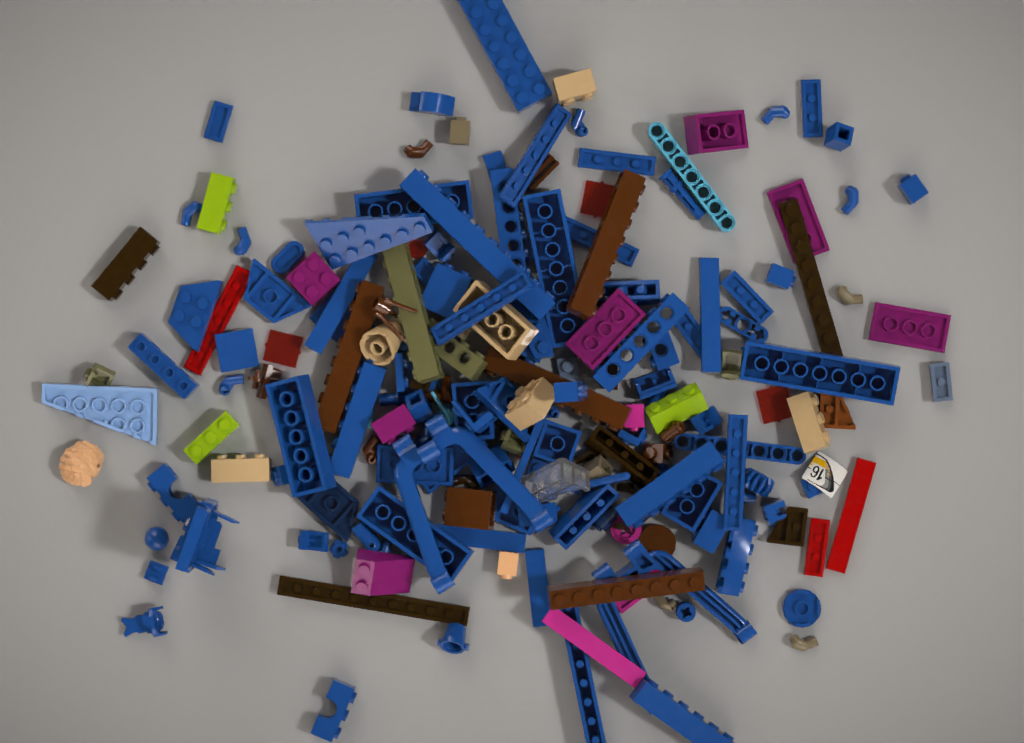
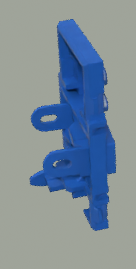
M207 498L204 501L198 500L190 517L185 520L182 529L185 531V534L180 536L170 556V559L177 562L175 569L190 573L193 569L197 568L213 576L215 574L209 568L225 571L226 568L216 565L221 550L216 549L215 545L222 528L221 522L217 521V519L220 517L236 524L240 522L217 511L218 501Z

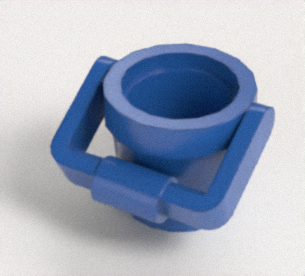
M449 623L443 638L438 639L437 646L451 654L469 651L470 644H465L466 627L460 623Z

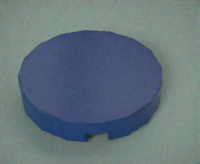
M797 589L786 596L782 609L789 623L803 628L811 626L816 622L821 613V604L818 597L811 591Z

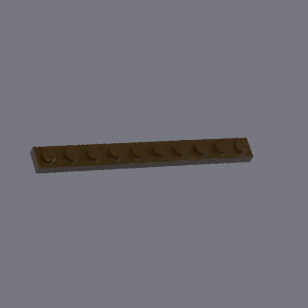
M795 198L778 203L820 350L824 353L843 356L798 199Z
M280 575L277 595L443 623H460L467 626L470 610L468 606L397 594L361 595L351 593L352 587Z

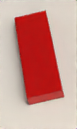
M810 518L803 575L823 577L830 520Z

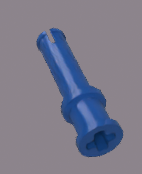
M669 168L658 178L659 181L662 180L669 188V192L674 193L698 221L706 212L683 187V181L674 175L673 169Z

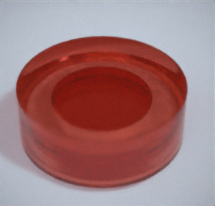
M413 240L409 244L411 256L414 259H421L427 253V248L423 245L424 242L422 240Z

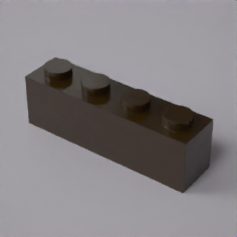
M139 227L93 283L92 287L107 300H118L123 294L122 289L126 284L129 286L134 281V274L138 269L141 271L147 265V258L157 253L160 249L158 245L161 242L144 228Z
M601 424L592 430L583 443L584 446L597 456L601 455L618 472H629V480L640 489L654 481L661 471Z

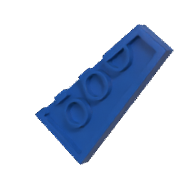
M517 299L510 302V305L539 330L528 344L533 359L539 360L553 357L554 353L546 315L538 321Z

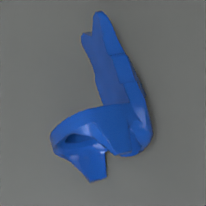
M163 606L149 608L143 615H136L135 618H121L122 623L126 626L124 636L127 637L135 632L139 634L144 632L152 633L153 637L168 634V631H160L164 628L162 613L157 610L163 609Z

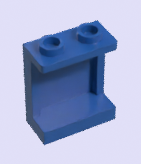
M446 262L442 265L436 264L422 294L426 309L445 318L455 313L453 311L454 307L474 281L470 278V273L463 270L457 272L453 270L454 266Z

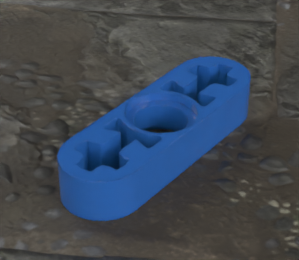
M726 306L720 309V322L750 340L759 342L767 340L768 331L763 326L731 307ZM727 310H729V315L733 318H735V314L739 316L734 321L733 326L730 325L732 320L728 318L726 320L722 319V311L726 312ZM741 319L748 322V328L744 331L739 330L737 327V323ZM752 324L755 325L753 330L757 332L760 330L763 331V339H755L756 335L752 332L750 333V336L747 335V332L750 331Z

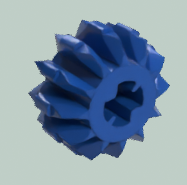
M748 468L745 472V487L763 497H767L771 493L775 484L774 481L759 471Z

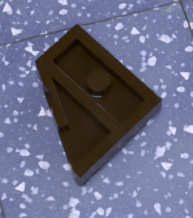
M788 506L783 513L787 514V516L778 521L766 542L804 547L808 508Z

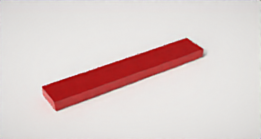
M236 265L215 305L200 351L192 349L183 366L184 368L200 376L202 375L216 348L214 334L224 333L246 291L250 271Z
M858 457L856 459L826 569L845 574L875 470V462Z

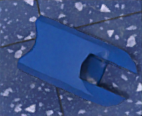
M361 521L352 528V531L364 544L366 550L378 551L380 549L381 542L367 524Z

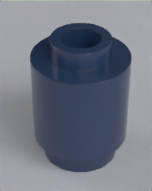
M610 506L592 525L600 532L602 529L607 531L617 519L616 516L619 513Z

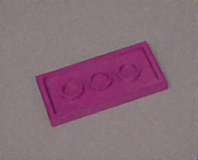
M803 178L766 192L793 264H795V260L778 203L797 198L814 256L830 250Z
M617 288L597 309L594 317L589 318L565 345L589 368L594 370L646 314Z
M875 302L868 340L945 353L951 315Z

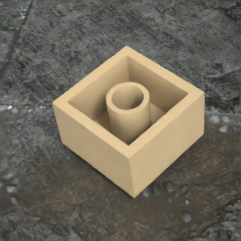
M591 68L553 78L552 82L558 104H563V107L573 105L579 99L582 102L591 100L597 91Z
M544 377L536 381L533 379L527 386L519 387L515 392V398L507 406L508 410L505 417L520 431L545 418L554 402V387Z

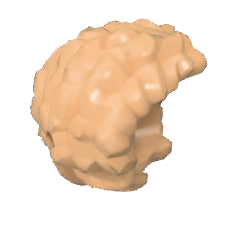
M86 440L76 442L73 446L66 448L63 456L60 457L61 463H59L58 468L61 470L62 479L71 485L89 486L93 478L99 474L104 461V454L97 445L91 444Z

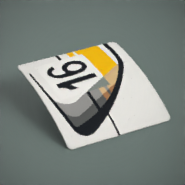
M818 451L803 474L802 479L808 481L832 498L848 471Z

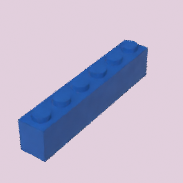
M365 361L363 365H359L356 374L359 375L357 383L354 382L350 393L353 394L351 401L348 400L344 411L347 414L345 419L341 418L338 427L341 432L339 437L335 436L332 448H335L333 455H329L334 474L348 479L351 477L388 368Z
M708 441L615 509L627 527L637 529L645 523L643 520L649 516L651 518L656 516L660 512V508L673 504L677 496L680 494L685 495L691 491V486L695 483L700 484L708 478L707 475L712 471L715 473L722 469V464L726 461L715 445Z
M643 678L636 689L634 688L629 695L635 703L692 743H734V738L727 732H724V734L720 733L717 725L711 721L706 723L703 720L704 716L697 711H694V713L689 711V706L681 700L677 702L672 699L674 695L666 689L664 691L658 689L659 685L652 679L647 681Z

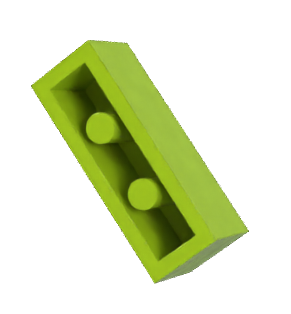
M211 172L196 228L221 235L222 231L225 232L228 223L225 220L226 214L231 212L233 202H230L232 194L235 195L238 186L235 183L236 179Z
M696 382L644 407L656 434L667 430L674 421L677 422L679 420L683 422L709 409Z
M225 411L183 451L197 465L241 424L229 411Z

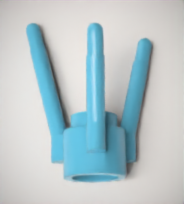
M437 379V380H436V384H437L438 389H439V391H440V384H441V383H440L439 379ZM431 391L432 397L440 408L437 415L442 413L450 425L454 422V411L451 405L445 403L446 407L444 408L434 391Z

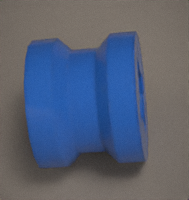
M681 602L678 604L676 615L681 621L689 622L694 619L696 611L691 603Z

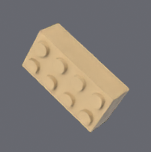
M475 280L453 311H459L493 288L485 281ZM507 304L472 326L477 333L507 360H517L539 332L531 322L510 304Z

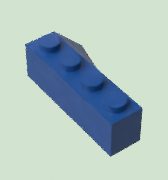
M743 518L742 531H728L714 589L717 593L739 596V592L743 593L745 582L742 581L743 575L748 573L749 563H747L748 555H752L754 544H751L752 537H756L758 531L756 521Z

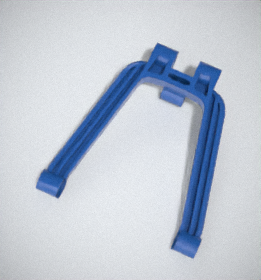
M439 413L425 422L427 429L434 439L418 448L412 437L407 433L393 442L392 446L401 459L394 470L395 482L427 572L431 578V584L436 592L441 594L456 584L449 576L448 570L444 565L413 473L415 468L422 462L427 464L440 456L442 449L453 444L460 445L522 509L538 533L555 522L548 510L544 509L531 492L473 432L465 427L457 426L451 428L443 414Z
M636 539L622 550L630 562L618 570L616 574L607 562L591 574L595 580L645 574L656 569L668 571L684 569L686 567L666 551L654 550L648 553L641 542ZM706 584L704 591L688 592L690 596L726 625L741 644L746 643L757 634L748 620H745L742 615ZM615 602L596 604L617 652L646 672ZM646 672V674H645V676H644L643 678L648 681V680H649V676H648V674H647V672Z

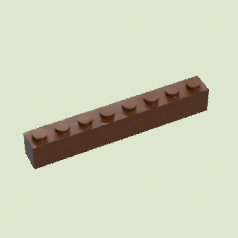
M627 169L619 173L565 311L584 320L594 317L598 309V306H596L597 301L602 298L605 291L603 288L605 281L607 282L612 274V271H610L611 266L618 259V248L625 241L624 233L631 226L632 219L630 218L639 206L637 200L646 188V185H644L646 178Z
M362 280V283L358 282L355 290V293L358 294L356 301H352L349 307L351 316L349 320L346 319L342 330H345L343 338L339 337L336 346L339 349L338 354L332 357L330 366L333 368L331 374L327 373L324 381V385H327L325 392H321L318 398V403H320L318 413L322 429L334 434L337 432L363 356L360 349V340L364 333L372 329L376 318L375 311L371 309L372 303L378 296L383 297L386 288L367 280Z
M493 346L489 347L484 359L488 363L484 371L485 373L494 377L496 374L506 377L512 383L520 384V387H525L533 379L536 381L541 377H544L552 386L553 383L573 382L535 364L528 363L519 357L517 360H507ZM588 388V396L585 397V401L554 402V404L563 408L566 405L572 407V412L582 416L583 413L590 415L589 419L600 424L603 421L608 424V428L617 432L618 429H624L633 409Z
M700 567L546 586L550 610L705 590L704 572Z

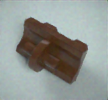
M264 363L262 372L256 370L254 377H248V380L253 381L252 388H258L256 397L261 399L268 398L265 385L270 384L271 379L280 380L281 370L274 368L273 365Z

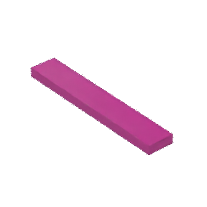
M549 609L542 619L544 624L636 689L645 676V671L559 609Z

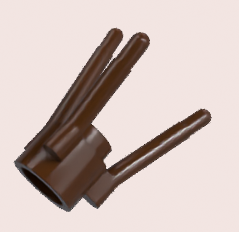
M378 296L372 303L371 309L375 311L377 317L404 341L405 338L383 315L386 316L389 313L397 318V313L391 310V305L417 313V310L392 301L388 297L384 299Z

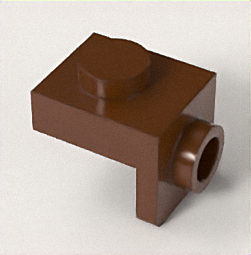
M643 444L642 457L651 464H672L674 456L672 445Z

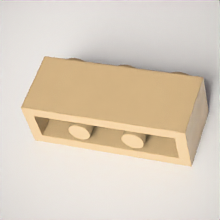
M807 391L787 398L804 454H810L830 447L831 437L829 432L825 430L823 424L825 423V418L822 412H819L817 395Z
M254 454V458H247V455H235V459H227V455H216V459H211V483L271 481V458H266V454Z

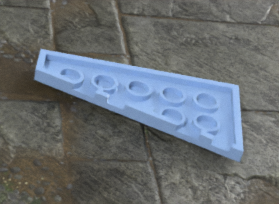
M42 383L41 403L75 414L80 418L91 420L96 424L120 433L123 432L131 435L136 439L147 441L152 445H157L159 388L88 385L87 387L84 384Z

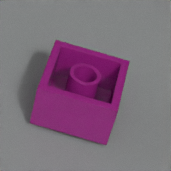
M315 251L286 276L313 307L341 282V279Z
M402 404L371 425L383 444L387 442L390 445L399 439L398 435L402 432L406 435L416 429L414 425L417 423L408 411L407 405Z

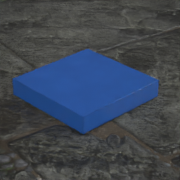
M253 328L214 334L221 373L259 366Z

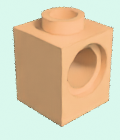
M499 551L497 574L501 575L500 578L512 579V576L516 577L518 552Z

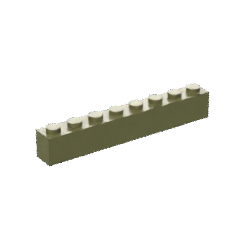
M408 242L381 251L384 255V260L382 261L384 269L389 274V278H387L390 289H393L394 293L392 300L417 310V313L398 307L399 314H397L398 322L403 326L404 332L402 336L405 338L404 342L409 348V351H407L408 359L413 363V377L422 384L444 378L435 340L430 331L431 326Z

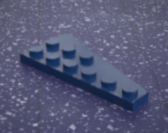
M425 213L402 214L401 216L394 217L382 215V217L372 218V216L344 217L341 220H330V218L322 219V221L309 219L305 220L304 223L332 270L430 234L434 230Z

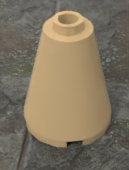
M398 318L390 320L389 322L402 335L404 330L403 326L399 324ZM384 323L364 333L360 340V349L367 360L370 358L374 361L373 364L384 366L395 358L402 340Z

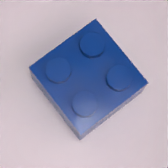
M545 419L533 456L570 468L582 431Z

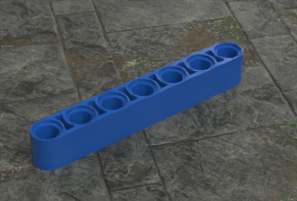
M683 433L673 439V444L677 449L693 452L698 449L696 442L700 438H704L706 443L711 441L714 445L718 441H723L725 449L720 454L726 456L727 438ZM680 436L687 438V444L684 447H680L677 444V439ZM747 441L746 458L796 465L802 464L806 460V454L799 447ZM758 445L763 448L761 456L754 454V448ZM776 448L782 450V456L779 459H775L773 456V451ZM796 450L801 452V459L799 461L792 459V453Z

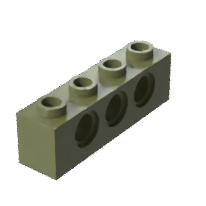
M433 318L429 320L431 328L438 324ZM453 338L441 346H438L435 341L439 357L474 382H476L488 365L484 360L485 356L477 350L475 352L469 350L470 345L462 339L458 342ZM453 343L454 349L448 353L447 347ZM468 354L469 360L467 363L463 364L462 358L464 355Z

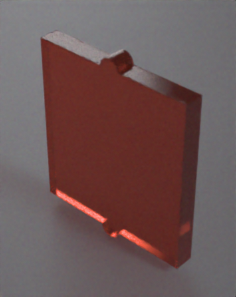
M586 180L580 213L591 215L594 218H602L614 185L604 184L603 181L599 183Z
M270 329L268 341L265 343L266 349L263 360L296 368L298 357L301 354L300 349L303 337Z
M770 386L768 389L756 391L763 424L775 421L781 422L783 419L792 417L787 398L790 397L788 387Z

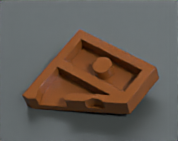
M820 393L819 412H822L824 415V427L856 430L844 398Z

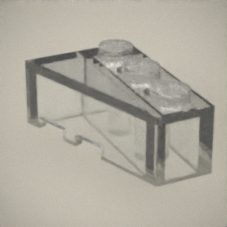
M558 458L556 461L544 465L542 468L521 478V483L540 503L555 500L557 495L567 493V496L574 495L573 491L583 489L584 492L590 491L589 469L575 464L566 458Z

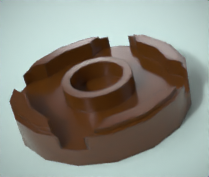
M653 524L647 526L642 530L638 538L648 553L654 550H662L672 555L676 548L674 534L664 525Z

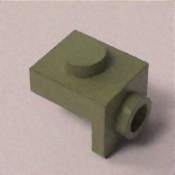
M723 349L720 377H724L726 380L740 378L743 351Z
M95 362L92 369L88 367L83 377L86 379L84 386L88 387L90 383L110 386L116 372Z
M509 427L507 430L503 429L499 439L502 441L500 448L522 457L527 442L524 443Z

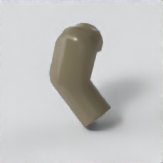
M839 286L837 288V297L845 305L863 304L862 294L852 295L846 286Z
M664 596L653 597L657 605L668 612L673 611L678 606L673 598L666 601Z
M797 634L790 637L791 646L800 651H806L819 645L815 636L807 640L800 639Z

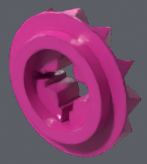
M619 515V516H617V519L614 521V523H619V522H624V521H623V519L621 518V516ZM614 523L611 525L613 538L621 544H631L639 538L642 531L640 526L637 529L630 528L632 535L627 532L620 535L622 530L613 528Z

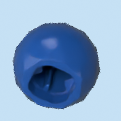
M152 527L145 534V543L153 551L163 550L169 542L168 533L161 527Z

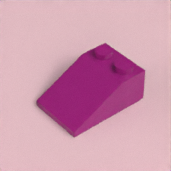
M744 110L683 117L688 155L749 148Z
M358 548L351 593L368 596L410 593L415 559L410 556Z

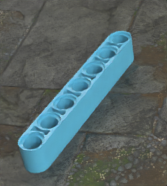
M659 122L652 123L647 131L649 139L683 181L684 185L716 227L724 233L731 231L736 224L732 214L665 126ZM659 127L662 134L658 137L653 136L651 129ZM665 142H670L673 145L671 152H666L663 149ZM677 157L684 159L685 165L683 167L675 165ZM694 173L696 181L693 183L687 181L686 175ZM705 188L708 191V196L701 198L698 195V189ZM710 204H718L720 207L719 212L712 213L710 211ZM724 218L731 221V227L728 229L721 225V221Z

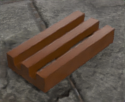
M549 153L546 156L548 159L541 165L533 179L551 161L554 164L534 185L531 183L528 185L532 191L560 164Z

